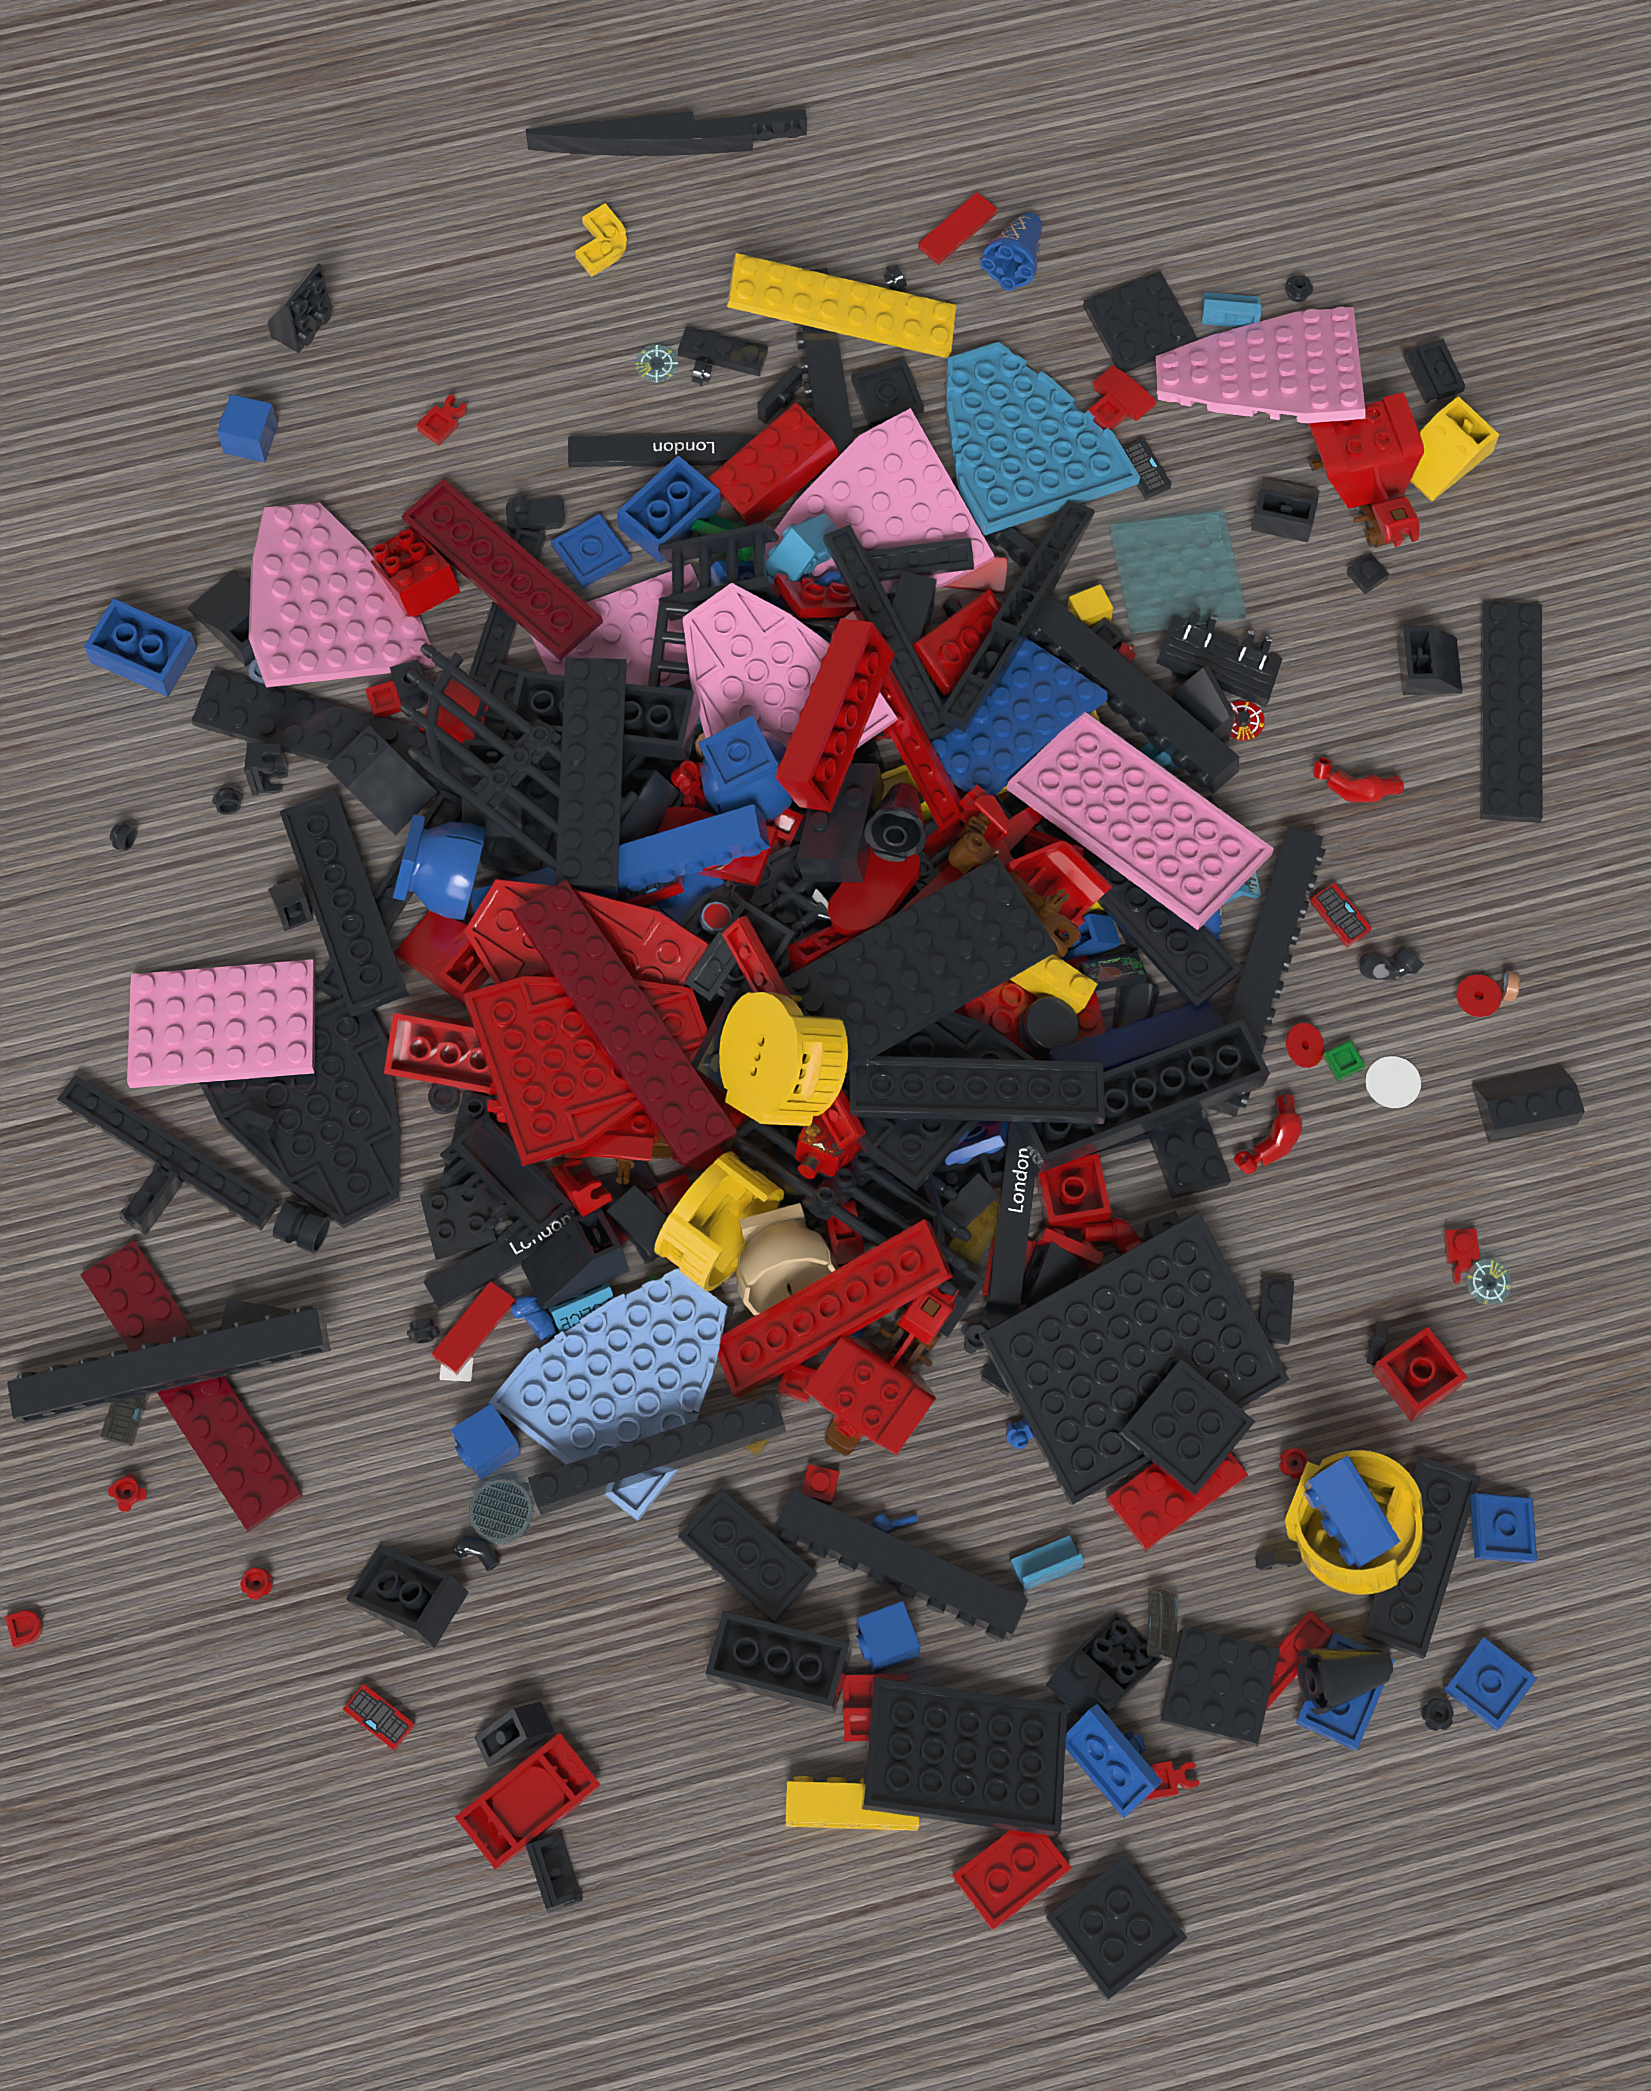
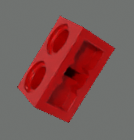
M849 1201L842 1206L858 1217L855 1201ZM834 1216L828 1221L824 1220L829 1248L838 1262V1268L865 1254L862 1235Z

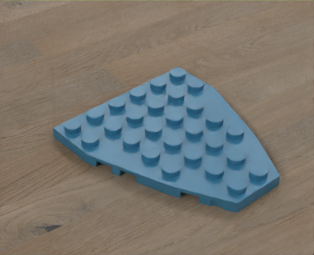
M1000 342L949 357L946 364V419L958 490L984 536L1060 511L1068 500L1081 504L1138 485L1141 477L1115 434L1108 428L1103 430L1093 421L1095 416L1089 411L1085 413L1074 404L1075 399L1051 377L1042 371L1037 374L1028 368L1025 359L1011 353L1009 348Z

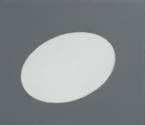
M1387 1056L1378 1059L1370 1066L1366 1075V1087L1370 1096L1380 1105L1388 1108H1401L1409 1105L1417 1098L1421 1089V1079L1417 1069L1409 1061L1396 1056Z

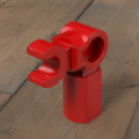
M683 761L671 774L674 785L680 789L681 793H684L683 803L685 807H695L697 805L696 801L700 809L708 805L705 800L704 791L700 788L702 784L700 768L703 762Z

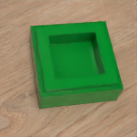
M1351 1040L1324 1052L1322 1055L1337 1082L1363 1070L1366 1066Z

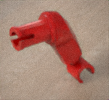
M1321 757L1319 761H1315L1313 768L1314 777L1321 780L1328 779L1327 787L1346 801L1378 802L1383 796L1398 795L1403 792L1404 783L1398 775L1380 778L1378 775L1372 774L1355 778L1340 769L1335 773L1331 772L1333 762L1328 758Z
M1286 1094L1287 1104H1284L1283 1095L1276 1098L1275 1105L1278 1117L1272 1125L1270 1134L1253 1146L1255 1154L1251 1156L1249 1152L1241 1151L1235 1155L1234 1162L1243 1173L1253 1174L1257 1169V1163L1265 1167L1286 1156L1297 1142L1301 1134L1303 1122L1301 1117L1296 1114L1295 1098L1292 1095Z
M1113 1217L1106 1223L1082 1224L1083 1241L1089 1243L1111 1242L1120 1255L1142 1243V1240L1132 1226L1123 1218Z

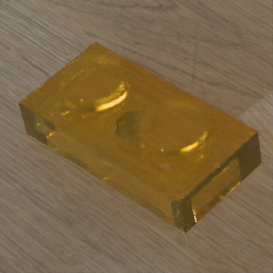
M992 1202L966 1227L972 1234L968 1242L956 1237L948 1248L955 1252L957 1256L977 1263L995 1235L999 1204Z

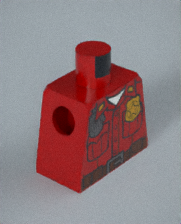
M821 1114L813 1116L811 1126L803 1127L797 1142L795 1158L802 1162L798 1170L802 1176L808 1179H813L819 1171L830 1177L836 1176V1172L844 1168L855 1157V1154L862 1150V1147L856 1141L848 1148L840 1150Z

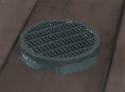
M497 1479L486 1482L476 1490L470 1500L468 1514L471 1525L479 1537L490 1543L507 1544L518 1537L520 1538L527 1532L532 1523L534 1510L529 1494L521 1485L512 1480Z

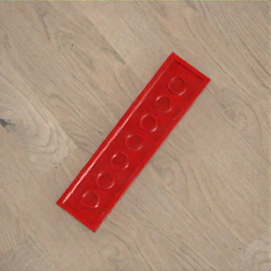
M926 1219L920 1221L723 1334L718 1358L732 1395L737 1398L742 1397L837 1343L842 1335L849 1336L952 1278L953 1276L931 1223Z

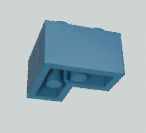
M825 513L815 518L810 516L799 525L795 523L790 525L783 532L782 536L784 539L781 543L775 545L769 551L766 572L774 580L777 573L787 575V580L801 582L802 578H808L817 565L832 559L823 541V536L839 528Z

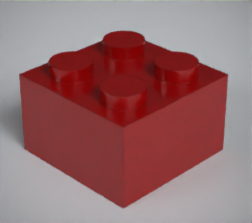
M1099 1153L1080 1157L1039 1174L1036 1170L1035 1180L1046 1228L1070 1231L1081 1229L1082 1224L1109 1222L1111 1208Z
M1426 1327L1377 1361L1372 1370V1373L1410 1422L1461 1388L1467 1379L1466 1374L1429 1327Z

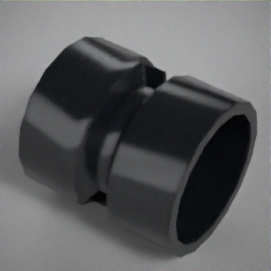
M287 1200L276 1218L273 1237L288 1244L296 1241L298 1248L315 1254L327 1236L331 1218L316 1210L308 1213L306 1212V1206L292 1200Z

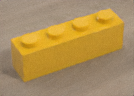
M1054 954L1011 978L1012 981L1039 999L1043 997L1062 999L1072 1007L1076 1014L1085 1008L1097 986L1096 982Z
M796 1776L794 1781H787L786 1827L918 1831L919 1817L861 1809L864 1778L860 1779V1783H847V1779L841 1777H829L827 1782H814V1778L809 1776Z

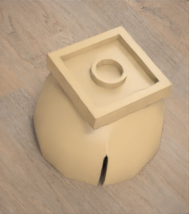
M800 1203L739 1220L745 1248L738 1258L736 1271L737 1289L744 1304L753 1315H758L790 1296L787 1288L788 1285L791 1287L792 1293L795 1294L838 1269V1262L823 1237L806 1228Z

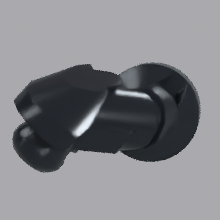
M1401 945L1393 954V964L1376 951H1372L1360 957L1359 970L1368 979L1396 980V977L1401 978L1407 974H1417L1425 964L1406 947Z

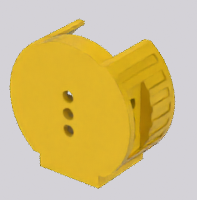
M748 992L731 1009L721 1035L719 1064L724 1088L728 1090L725 1102L760 1124L811 1126L813 1116H819L832 1105L840 1092L845 1078L848 1061V1043L843 1021L839 1018L804 1016L796 1004L802 999L798 995H790L791 999L779 993ZM806 1054V1059L802 1062L803 1055Z
M727 1152L717 1158L701 1174L668 1216L657 1237L654 1248L655 1253L662 1258H668L680 1268L679 1271L703 1290L709 1292L718 1287L722 1282L726 1283L737 1269L738 1258L745 1248L739 1220L779 1209L784 1191L759 1171H753L739 1160L735 1153Z
M1364 1450L1344 1451L1323 1459L1320 1466L1307 1462L1285 1518L1288 1538L1297 1542L1301 1557L1308 1569L1327 1586L1348 1594L1366 1595L1379 1593L1396 1586L1398 1580L1413 1566L1420 1553L1423 1540L1422 1496L1412 1476L1399 1463L1376 1452ZM1347 1455L1401 1541L1386 1553L1357 1570L1354 1569L1353 1565L1348 1566L1339 1553L1340 1544L1335 1536L1330 1537L1321 1523V1520L1324 1518L1318 1508L1313 1509L1304 1496L1306 1489L1303 1486L1310 1479Z

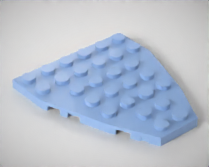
M675 1269L657 1281L652 1280L643 1284L642 1288L613 1298L579 1320L580 1323L564 1333L562 1331L554 1336L555 1339L540 1349L536 1348L528 1353L488 1404L492 1403L498 1413L565 1465L696 1421L714 1376L728 1308L711 1293L706 1292L682 1274L679 1269ZM679 1469L603 1495L635 1520L639 1521Z

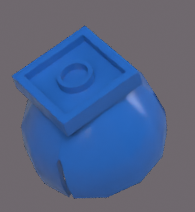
M753 715L698 742L705 756L700 768L705 800L718 815L754 804L764 815L765 823L772 822L790 807L793 798L775 777L778 764L782 761L787 748L772 732L760 730Z
M413 814L393 898L405 901L407 892L413 891L430 911L446 918L464 920L486 828L470 822L449 821L426 829L424 828L425 817Z

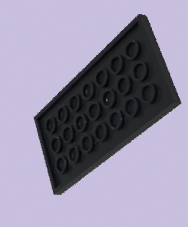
M995 857L787 976L782 981L790 995L802 997L801 1001L796 1004L804 1016L839 1018L843 1021L848 1043L847 1073L851 1068L863 1064L1058 952V948L999 858Z

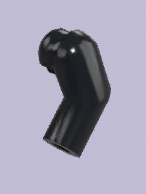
M465 1535L458 1538L453 1546V1552L459 1558L467 1557L468 1555L477 1556L487 1572L495 1569L501 1563L488 1542L484 1539Z

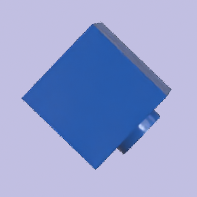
M230 394L217 431L223 453L265 463L278 427L273 405Z
M492 1403L450 1429L457 1444L455 1450L466 1467H472L479 1480H482L521 1454L518 1442Z
M903 1601L857 1618L856 1629L858 1635H856V1639L865 1660L868 1659L873 1674L919 1657L921 1646Z

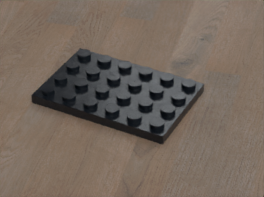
M874 1678L871 1689L861 1809L1058 1837L1061 1833L1068 1705Z

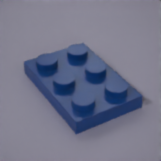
M1335 1632L1327 1647L1332 1649L1372 1650ZM1385 1684L1321 1715H1316L1310 1710L1315 1708L1311 1700L1304 1701L1295 1723L1357 1751Z

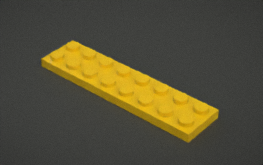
M736 253L733 259L727 307L947 359L951 354L956 305L743 254Z

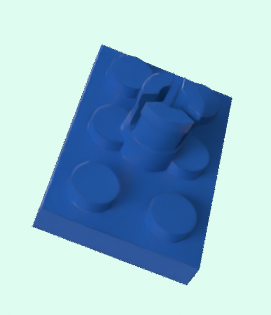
M1098 1704L1089 1709L1066 1734L1065 1749L1123 1818L1132 1813L1163 1782L1141 1756L1145 1751V1744L1141 1736L1138 1734L1134 1735V1731L1122 1734Z

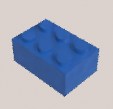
M678 455L617 511L618 529L661 564L665 558L658 551V545L668 544L672 540L688 539L693 534L691 527L696 519L706 522L721 508L720 490Z
M114 598L84 645L90 663L169 697L197 650L191 632Z

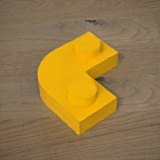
M606 203L582 217L584 226L595 239L575 251L576 259L591 277L617 262L623 256L627 247L626 230Z

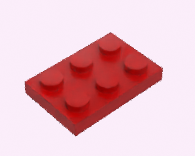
M1010 1830L951 1877L993 1931L1067 1874L1072 1867L1047 1835Z

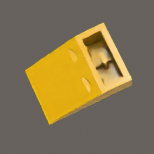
M1458 396L1439 411L1419 432L1424 444V454L1410 482L1433 502L1494 451L1499 433Z

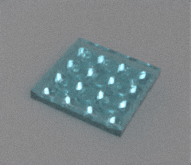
M1225 511L1110 525L1109 533L1129 634L1168 629L1173 615L1185 619L1182 627H1186L1194 607L1201 609L1196 625L1206 624L1211 614L1218 616L1216 623L1245 619L1246 610Z

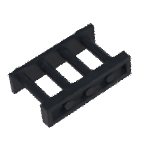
M756 522L751 526L686 540H672L668 544L658 545V551L670 564L672 563V594L659 598V601L701 605L731 583L765 601L780 599V588L769 575L766 576V543L779 541V535L768 522ZM754 546V577L739 581L738 549ZM726 552L727 582L724 585L711 587V555ZM699 558V588L695 591L684 593V561ZM669 614V620L683 619L685 615Z

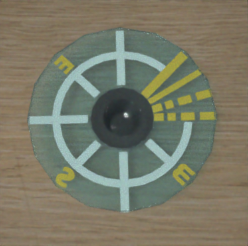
M656 344L642 349L636 357L635 365L637 372L642 378L651 382H662L671 378L677 371L678 360L672 349Z
M1483 1259L1476 1262L1470 1268L1467 1276L1468 1287L1477 1301L1485 1305H1496L1503 1302L1509 1296L1511 1277L1508 1270L1501 1263L1493 1259Z

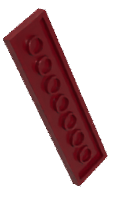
M445 479L440 481L401 516L403 522L409 528L424 537L444 559L560 661L603 623L602 617Z

